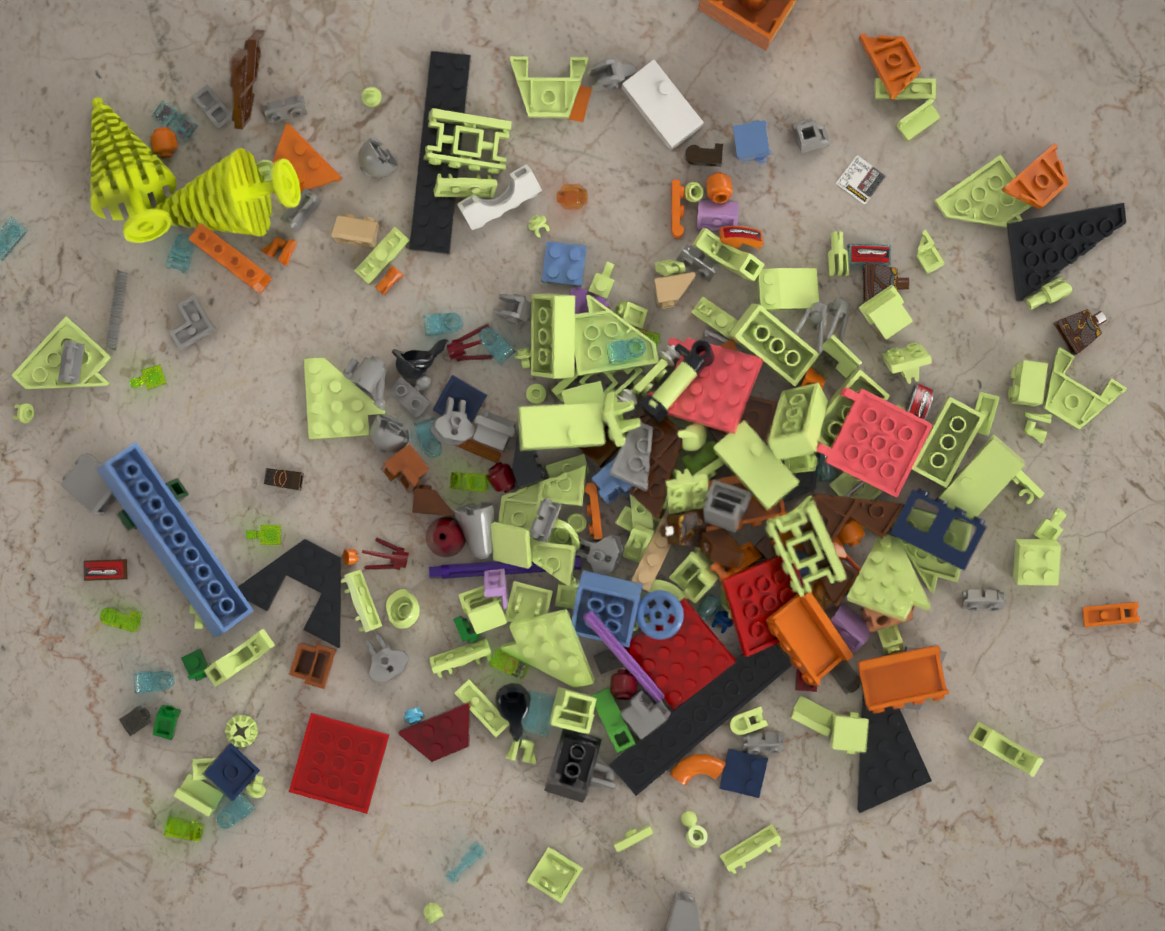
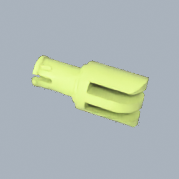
M837 231L831 232L832 250L828 252L829 276H834V273L836 276H841L842 273L843 276H849L848 251L843 246V232L839 231V234H837Z
M1059 277L1042 286L1040 292L1026 298L1025 301L1029 309L1033 310L1046 302L1052 304L1068 296L1072 292V287L1063 278Z

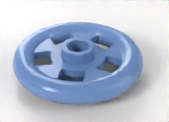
M655 590L649 592L639 602L636 615L638 625L646 635L654 639H666L673 636L680 629L683 622V608L680 601L667 591ZM655 600L657 605L650 608L648 603ZM665 600L672 604L669 609L662 605ZM658 611H660L662 614V617L660 619L656 616V613ZM649 614L652 622L646 623L644 615ZM670 614L675 616L673 624L668 623ZM656 625H663V631H656Z

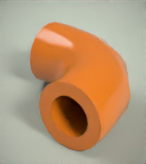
M694 754L682 759L672 769L670 775L684 785H687L689 780L698 774H705L715 780L724 769L726 763L709 754Z

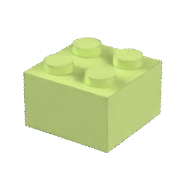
M1023 360L1016 363L1015 367H1012L1011 378L1013 379V384L1008 390L1010 404L1031 407L1043 404L1047 363Z
M1015 539L1013 579L1017 585H1058L1061 545L1057 540Z

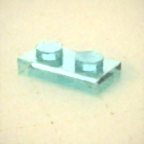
M12 216L0 229L1 261L7 257L29 231Z

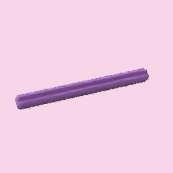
M592 611L586 612L583 619L628 671L635 676L636 680L656 702L662 701L665 696L658 686Z

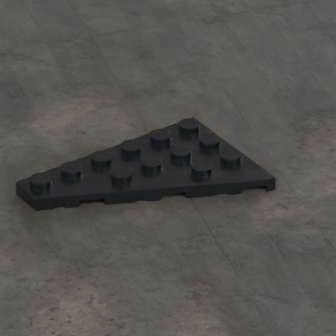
M1124 203L1007 223L1016 301H1023L1025 297L1038 290L1044 283L1058 275L1061 270L1094 248L1105 237L1110 236L1113 231L1126 224Z
M863 691L861 718L869 720L866 752H860L857 807L859 813L932 781L900 708L893 709L890 706L885 707L883 712L873 713L872 710L866 709Z

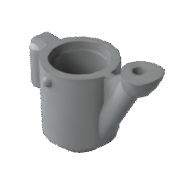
M374 356L370 359L365 357L355 373L352 374L359 363L356 359L352 358L344 369V376L367 393L372 394L374 405L384 411L383 394L387 372L384 369L385 364Z

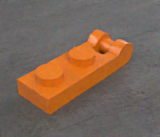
M672 180L671 235L675 239H680L684 233V227L680 225V218H684V206H680V198H684V186H680V180Z
M588 483L585 486V492L590 497V503L586 504L588 516L592 515V524H589L590 536H594V540L603 539L597 487L594 483Z
M750 541L740 547L745 552L740 569L716 562L710 566L713 573L716 572L719 575L720 581L725 577L750 567L762 558V555Z
M1138 602L1081 607L1083 627L1140 622V616L1137 615L1139 604ZM1124 609H1129V617H1125Z

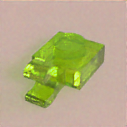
M161 364L141 370L142 376L129 380L133 389L146 385L147 390L167 384Z
M260 525V531H246V539H260V545H281L282 525Z

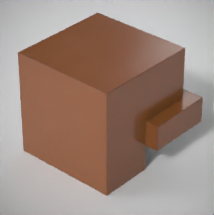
M410 444L384 462L381 470L390 482L397 477L408 493L417 487L420 482L419 480L426 476L430 470Z
M304 642L299 643L289 675L305 680V684L325 689L337 650L320 644L314 646Z

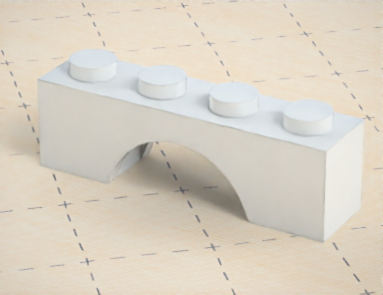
M526 164L509 174V185L499 197L486 200L473 194L457 203L473 231L483 227L488 221L499 218L509 209L518 207L523 201L536 197L542 189L532 170Z

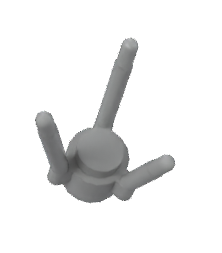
M835 298L833 303H829L826 317L830 311H832L831 314L834 316L826 336L827 339H830L838 319L843 317L839 338L842 343L847 318L850 310H848L850 303L843 299ZM816 323L814 326L815 330L818 329L819 323Z
M815 302L811 308H806L805 314L794 333L798 334L808 316H810L812 322L819 323L818 353L821 354L823 326H826L827 305Z

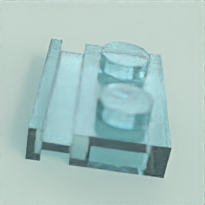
M529 690L531 698L528 714L521 722L523 731L548 737L551 726L549 724L555 696Z

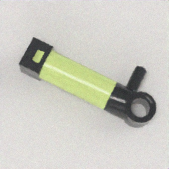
M696 341L691 347V352L681 344L675 346V351L684 356L685 359L652 396L649 394L640 404L644 413L657 423H660L668 414L667 409L701 370L713 363L715 355L707 341ZM707 351L706 354L699 356L701 352Z

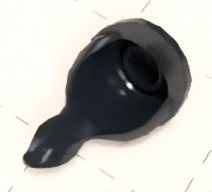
M442 339L429 351L410 350L404 353L393 349L392 353L397 357L396 369L398 373L407 379H415L426 373L427 368L433 364L435 357L444 351L445 345L449 341Z
M511 682L503 685L498 690L495 698L500 715L509 722V732L514 741L518 742L523 734L521 722L529 712L531 698L526 688L521 684Z

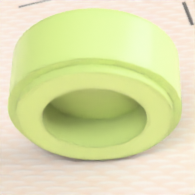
M574 513L567 518L566 522L576 533H581L586 528V519L583 515Z

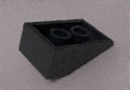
M563 728L544 791L583 803L589 791L602 739Z

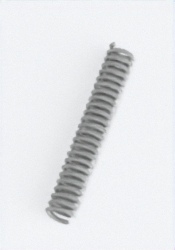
M119 270L116 273L118 276H116L115 292H113L115 295H113L112 311H110L112 314H110L109 333H107L109 336H107L108 339L105 346L115 351L117 346L112 344H118L113 341H118V339L114 338H119L116 335H119L117 332L120 331L118 330L120 327L115 325H121L116 322H121V320L117 319H122L118 316H122L119 313H122L121 310L123 309L117 306H124L119 303H124L120 300H125L121 297H125L122 294H125L123 291L126 290L120 287L126 288L125 285L121 284H127L122 281H128L123 279L128 278V276H124L128 275V273Z

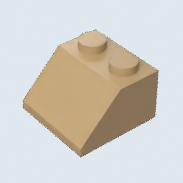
M343 214V217L337 216L331 237L336 243L374 249L377 243L379 224L375 222L374 218L363 217V220L355 219L354 215Z
M695 272L655 278L653 287L657 307H662V310L674 308L675 304L679 302L694 281Z

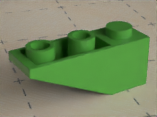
M609 687L591 695L597 698L595 707L616 752L618 753L635 745V741Z

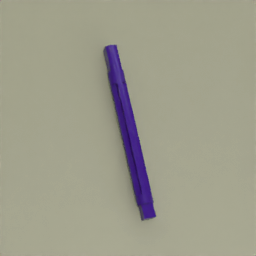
M575 556L573 570H581V556ZM494 561L429 567L430 579L484 576V571L505 569V575L547 571L534 562L527 569Z

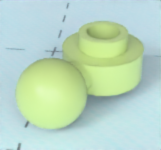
M685 811L681 816V822L689 828L686 833V841L691 847L699 848L706 843L708 838L707 832L701 826H696L697 816L694 812Z

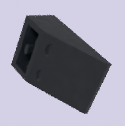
M518 428L512 470L518 488L522 489L541 482V477H544L545 474L541 464H536L535 458L538 457L536 450L520 451Z

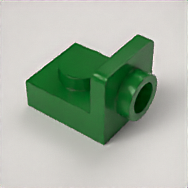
M460 616L453 619L462 642L467 640L469 644L479 639L478 635L482 633H468V630H471L467 618L463 619Z
M201 649L181 657L189 674V680L195 678L197 682L207 677L204 670L209 665Z
M162 705L156 714L152 735L172 740L181 710L170 705Z

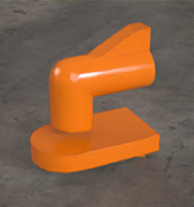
M275 237L272 243L264 247L261 252L273 258L280 247L283 251L277 260L287 266L297 242L293 239L286 241L280 237Z

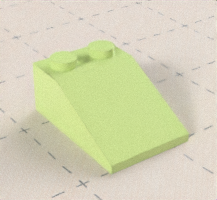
M817 268L762 269L757 276L758 304L768 312L806 310V308H811L813 303L819 302Z

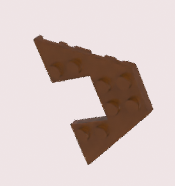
M256 30L245 41L244 49H239L231 57L230 87H232L233 94L232 121L234 122L235 129L243 130L251 119L255 96L253 84L258 77L261 48L258 47L259 39L264 35V31Z
M638 413L630 416L631 418L629 419L640 418L642 423L653 427L650 458L655 463L649 468L647 491L632 486L628 493L654 517L659 519L666 498V481L672 478L682 446V438L678 437V431L681 429L666 416L660 423H657L646 413ZM609 425L604 427V445L578 447L600 468L621 448V446L617 447L615 441L610 439Z
M817 493L810 500L814 501L832 542L849 517L883 539L905 505L897 502ZM806 513L808 522L799 525L803 534L813 530L815 536L818 537L810 516ZM811 538L800 542L808 557L817 554ZM822 550L824 559L815 562L818 570L829 566L831 572L835 573L825 550ZM842 560L840 561L846 572V579L842 581L836 580L831 584L827 575L819 578L833 605L838 607L859 575L858 571Z

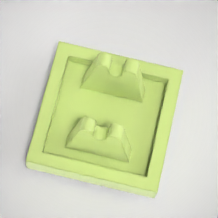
M911 343L901 349L892 348L882 354L883 362L892 373L901 372V375L905 377L908 384L911 383L912 377H914L916 382L919 381L920 366L932 363L931 355L921 343Z
M615 391L606 394V400L603 402L604 411H602V417L605 423L608 422L610 439L614 440L616 446L619 447L625 445L626 432L640 427L641 420L640 418L625 420L623 413L634 409V401L618 402Z
M688 469L684 470V474H681L678 470L676 471L677 479L666 481L668 514L705 507L708 494V478L706 474L692 476Z
M514 581L508 609L505 613L506 621L516 622L547 614L553 591Z
M548 846L527 882L562 903L583 870V867Z

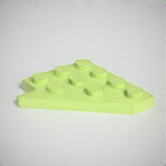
M1001 154L934 201L945 218L1006 229L1007 223L1022 221L1023 219L1020 217V214L1032 207L1001 190L1016 177Z
M586 295L589 312L575 314L574 353L578 376L655 365L659 362L654 341L592 296Z
M66 316L11 376L27 390L109 386L111 383L99 371L112 357ZM64 341L85 344L79 384L58 381Z
M324 357L304 359L309 440L370 436L369 416L385 415L386 411L375 406L374 401L348 380L344 374Z
M913 507L907 518V523L923 532H928L937 513ZM899 515L897 516V518L895 519V521H894L893 524L891 525V528H892V529H893V527H894V525H895V523H896V521H897ZM954 518L944 537V542L961 551H965L973 525L964 520ZM900 539L907 555L931 593L935 592L938 577L954 582L959 581L961 569Z
M885 534L883 539L878 537L847 595V601L905 621L912 605L929 611L930 603L900 538Z
M567 609L510 624L509 627L515 641L503 644L501 646L502 651L574 688L594 683V676Z

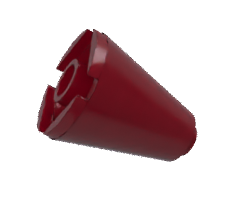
M441 517L434 520L426 532V543L429 549L440 557H451L458 554L466 542L458 521L451 517ZM441 533H446V540L442 541L440 539Z

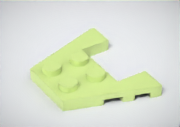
M510 56V62L528 118H569L588 64V57H570V78L528 77V57Z
M1058 347L1043 409L1073 428L1080 430L1120 394L1124 393L1127 388L1115 380L1109 379L1100 396L1065 375L1075 356Z

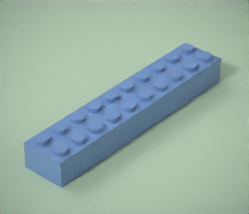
M137 442L96 468L213 637L224 634L254 611Z

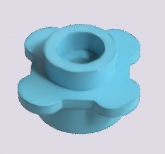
M412 708L404 712V720L409 722V724L418 723L425 717L420 708Z

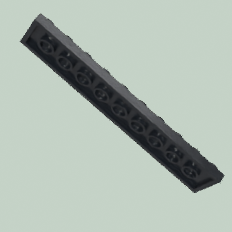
M431 51L409 247V250L450 254L456 197H435L434 188L438 173L441 174L442 178H447L448 174H451L453 178H458L459 168L449 167L447 163L433 165L429 164L428 160H424L425 147L427 145L436 146L438 131L436 128L428 127V116L432 108L465 114L471 55ZM444 123L443 135L453 136L456 124ZM459 133L457 150H461L463 133ZM442 143L441 152L434 154L452 156V144Z
M775 644L748 657L743 656L742 653L736 658L737 661L672 711L665 722L642 740L636 741L635 745L629 747L610 763L611 767L635 796L792 666Z

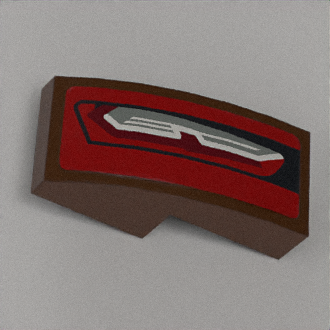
M127 559L84 561V581L128 579Z

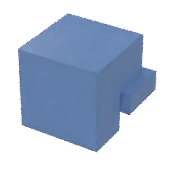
M765 120L733 126L737 158L742 163L756 160L759 164L767 163L766 156L772 155L769 149L766 130L768 125Z
M616 458L591 478L600 490L598 493L607 506L622 493L629 498L628 490L633 486L609 475Z

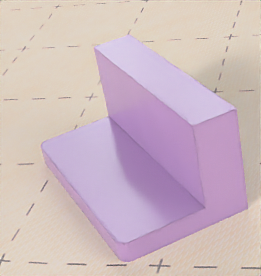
M700 199L698 201L696 229L702 230V228H707L711 231H719L720 227L737 226L738 202L726 201L724 203H715L708 199Z
M505 569L484 571L485 597L502 596L503 609H508Z
M841 604L836 613L829 619L848 648L854 653L866 643L871 634L867 629L866 621L844 604Z

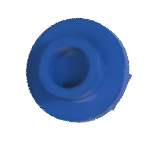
M717 611L712 627L714 628L716 624H721L723 626L721 633L723 634L726 632L727 627L733 625V619L729 618L728 612Z

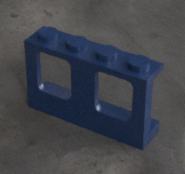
M923 489L912 490L890 534L965 571L988 527L984 525L985 521L977 516H974L973 519L966 516L967 512L959 507H955V509L948 507V502L937 497L934 500L928 497L930 493ZM917 499H922L939 509L928 532H923L907 523V518ZM955 517L976 527V531L965 551H961L944 542V537Z

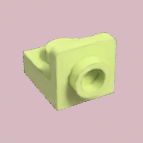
M619 302L614 309V313L630 325L638 329L643 328L648 310L630 302Z
M814 453L784 459L785 466L791 473L816 471L817 457Z
M572 577L571 587L566 586L559 580L555 606L574 609L579 585L578 578Z
M897 625L877 631L884 655L899 653L903 650V640Z

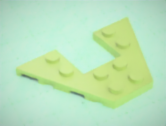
M583 465L578 469L503 495L498 523L530 530L534 519L540 520L541 516L537 515V511L541 504L540 502L544 498L550 499L554 503L582 506L588 466ZM530 537L531 561L566 586L571 587L577 547L539 542Z

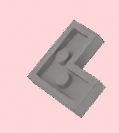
M195 295L177 304L186 323L169 333L179 350L185 349L215 331L214 326Z

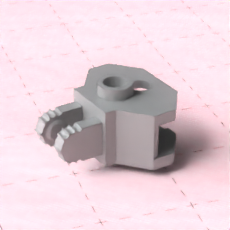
M614 59L604 60L595 64L587 70L590 76L598 77L597 84L591 86L592 90L597 92L619 88V84L636 73L635 66L632 64L621 65V61Z
M499 294L498 298L507 302L505 310H495V315L506 318L507 322L517 325L519 322L531 321V302L527 301L525 296L514 294V296Z
M448 397L445 413L431 424L430 433L438 442L458 446L474 436L475 427L467 419V414H465L466 401L460 400L458 412L452 411L454 399Z
M611 534L602 540L596 541L580 537V544L591 548L590 551L578 549L576 555L587 559L594 573L606 576L619 568L624 552V546L619 536Z
M379 633L376 635V639L383 648L382 651L377 653L372 642L369 640L365 641L373 660L369 675L372 680L386 682L405 670L409 657L405 651L395 650L388 646ZM389 666H393V672H390L388 670Z

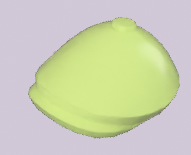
M556 519L547 543L576 546L577 552L580 547L577 533L567 522Z
M400 589L391 594L387 599L386 610L389 621L394 627L404 629L416 622L419 617V604L414 595L406 589Z

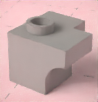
M812 118L792 124L800 153L830 146L825 125H817L816 121H813Z

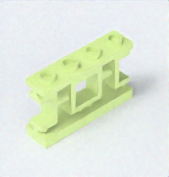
M434 108L429 111L428 127L438 129L436 146L427 145L425 147L424 160H428L429 164L441 165V163H447L452 168L466 166L468 170L480 171V169L488 170L490 174H500V172L506 170L505 162L507 158L497 156L499 139L507 140L509 138L512 121ZM444 123L456 124L453 136L443 135ZM482 129L498 131L493 134L492 142L483 141L484 130ZM459 133L477 135L475 153L457 150ZM442 143L452 144V156L434 153L441 152ZM482 149L491 150L490 162L498 164L477 161L481 158Z
M577 367L574 368L573 378H564L551 390L562 403L564 400L561 391L566 390L580 377L578 376ZM640 367L622 369L627 376L633 370L636 373L616 391L614 388L619 383L612 375L618 370L603 372L612 382L604 391L605 399L606 394L615 391V394L621 397L623 395L622 389H626L631 383L636 385L643 378L641 375L643 370ZM593 374L583 375L584 377L579 381V383L581 385H586L585 382Z
M813 500L807 502L805 506L798 507L800 518L783 524L778 515L774 519H768V526H766L769 537H774L776 542L774 548L777 555H782L784 562L782 566L785 573H790L792 577L790 583L793 591L798 592L800 597L804 596V593L812 592L809 582L827 575L831 584L836 580L842 581L846 579V572ZM806 513L809 514L818 537L815 536L813 530L802 534L799 525L808 522ZM778 525L781 533L789 529L792 530L795 537L786 540L788 549H785L775 526ZM811 538L817 554L799 561L793 545ZM822 550H825L835 573L831 572L829 566L818 570L815 562L824 559ZM792 562L795 563L797 569L807 565L811 573L802 577L803 586Z

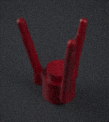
M486 324L458 339L452 340L451 344H447L450 359H456L457 362L492 359V355L463 356L466 354L467 348L479 345L482 341L478 340L467 344L462 342L489 328L490 325Z
M376 538V542L397 552L392 551V555L362 550L363 554L391 559L390 563H392V565H366L365 569L400 570L401 567L406 568L409 552H404L405 548L397 547Z

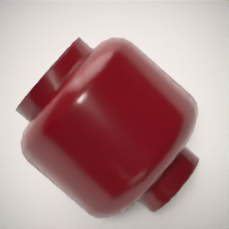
M498 462L488 469L487 480L496 492L504 491L507 493L514 489L516 479L509 464Z
M619 669L618 673L613 674L610 678V692L615 696V699L630 700L637 692V680L627 669Z

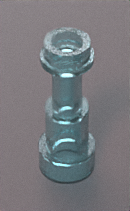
M474 842L469 847L470 850L461 858V862L453 871H447L445 876L451 883L457 882L459 880L457 877L467 867L470 868L487 853L477 842Z

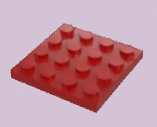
M782 555L774 556L721 579L743 656L748 657L780 642L777 636H774L769 631V625L766 620L798 593L793 591L790 583L792 581L790 573L786 574L784 571ZM792 562L793 567L798 575V578L803 586L799 569H797L795 563Z
M685 597L680 600L683 608V622L680 629L673 636L666 639H654L641 631L631 639L629 647L623 646L663 692L664 699L673 710L737 661ZM670 614L668 623L673 624L675 616ZM656 625V631H663V625Z
M311 713L289 792L367 814L390 734Z

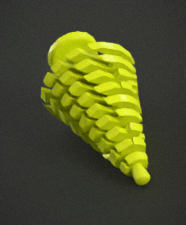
M96 97L91 102L93 106L91 112V210L98 217L106 219L102 208L108 207L113 220H124L118 206L119 203L124 202L130 217L123 225L125 239L133 243L152 241L168 231L171 226V219L165 211L152 209L147 193L153 192L157 204L164 202L166 197L162 187L168 185L169 191L173 195L176 189V177L156 155H153L151 149L142 142L124 121L122 122V119L114 113L111 107L105 105L101 97Z
M238 148L200 176H197L192 182L177 190L174 195L168 196L164 202L158 203L154 209L165 211L170 216L172 226L179 227L182 225L186 228H197L199 224H203L212 231L264 236L266 230L269 231L271 225L269 217H272L270 194L276 193L279 201L285 207L293 208L300 201V185L296 171L286 159H279L274 163L272 181L265 182L263 174L259 172L260 167H256L258 162L255 163L254 156L249 151L246 152L245 149Z

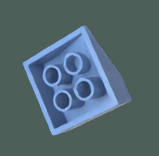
M583 571L578 585L572 623L577 635L602 641L583 619L586 612L592 611L622 646L629 647L643 584Z

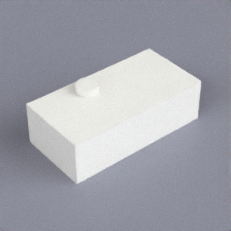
M652 60L622 84L624 93L670 151H673L703 127L704 122L655 60Z

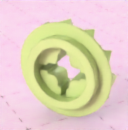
M247 715L232 717L226 724L225 734L227 741L241 748L249 746L255 741L258 734L256 722ZM238 726L241 728L248 726L244 732L245 737L242 735L234 736L238 731Z

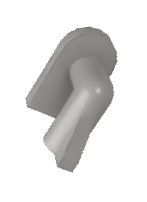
M597 756L594 770L606 773L604 779L613 781L615 770L601 757ZM593 777L590 783V787L616 789L617 786L614 783Z

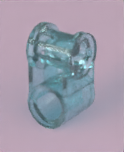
M181 233L175 237L166 261L167 269L174 268L182 271L183 274H187L196 245L189 240L188 247L182 249L180 243L183 239H188L189 235Z
M456 313L423 315L425 336L457 332L463 326L462 318ZM452 317H454L455 320H458V323L455 324V327H452V325L448 324V322L452 321Z
M487 327L480 332L479 337L482 344L501 365L516 352L493 328ZM492 332L493 341H484V333L490 334Z
M639 338L606 343L609 363L639 358L646 351L644 341ZM634 343H638L639 346H642V348L639 349V353H635V350H631V348L634 347Z
M434 417L414 423L422 451L430 458H436L442 452L441 442H438L430 433L431 424L435 421ZM431 443L434 446H437V448L434 449V453L427 450L428 448H430Z
M169 671L133 673L135 694L164 691L171 688L175 683L174 675ZM160 679H167V683L160 682Z
M243 792L217 815L216 823L220 828L228 829L249 815L256 807ZM223 814L225 816L230 815L229 822L224 823L222 821L224 818Z

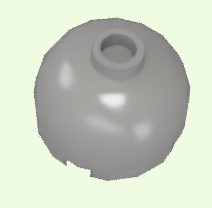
M369 138L359 150L360 169L367 176L384 178L397 168L398 162L389 149L385 151L380 147L382 143L375 138Z
M380 414L377 415L370 429L372 441L375 443L376 449L381 452H398L402 450L410 441L412 434L409 429L405 431L401 428L404 424L388 415H383L381 418Z

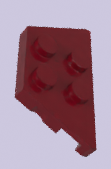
M466 702L400 730L398 733L431 762L453 754L470 745L471 702Z

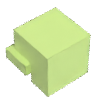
M890 285L858 307L869 324L872 325L874 323L886 340L913 322L902 305L904 303L903 299L893 285Z
M699 548L696 553L692 551L669 578L681 589L685 590L683 594L696 603L711 588L719 575L716 572L713 573L710 569V566L715 562L710 561Z
M484 586L459 594L462 609L465 614L468 613L476 634L507 624L500 602L502 601V596L485 597Z
M558 687L549 724L589 734L597 698L589 694Z
M848 711V715L832 714L829 747L835 750H845L847 754H855V751L866 752L869 719L858 718L859 713Z

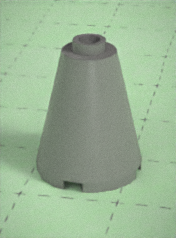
M481 502V505L471 503L454 510L455 517L469 549L477 559H486L493 552L490 526L494 522L495 507L493 502Z

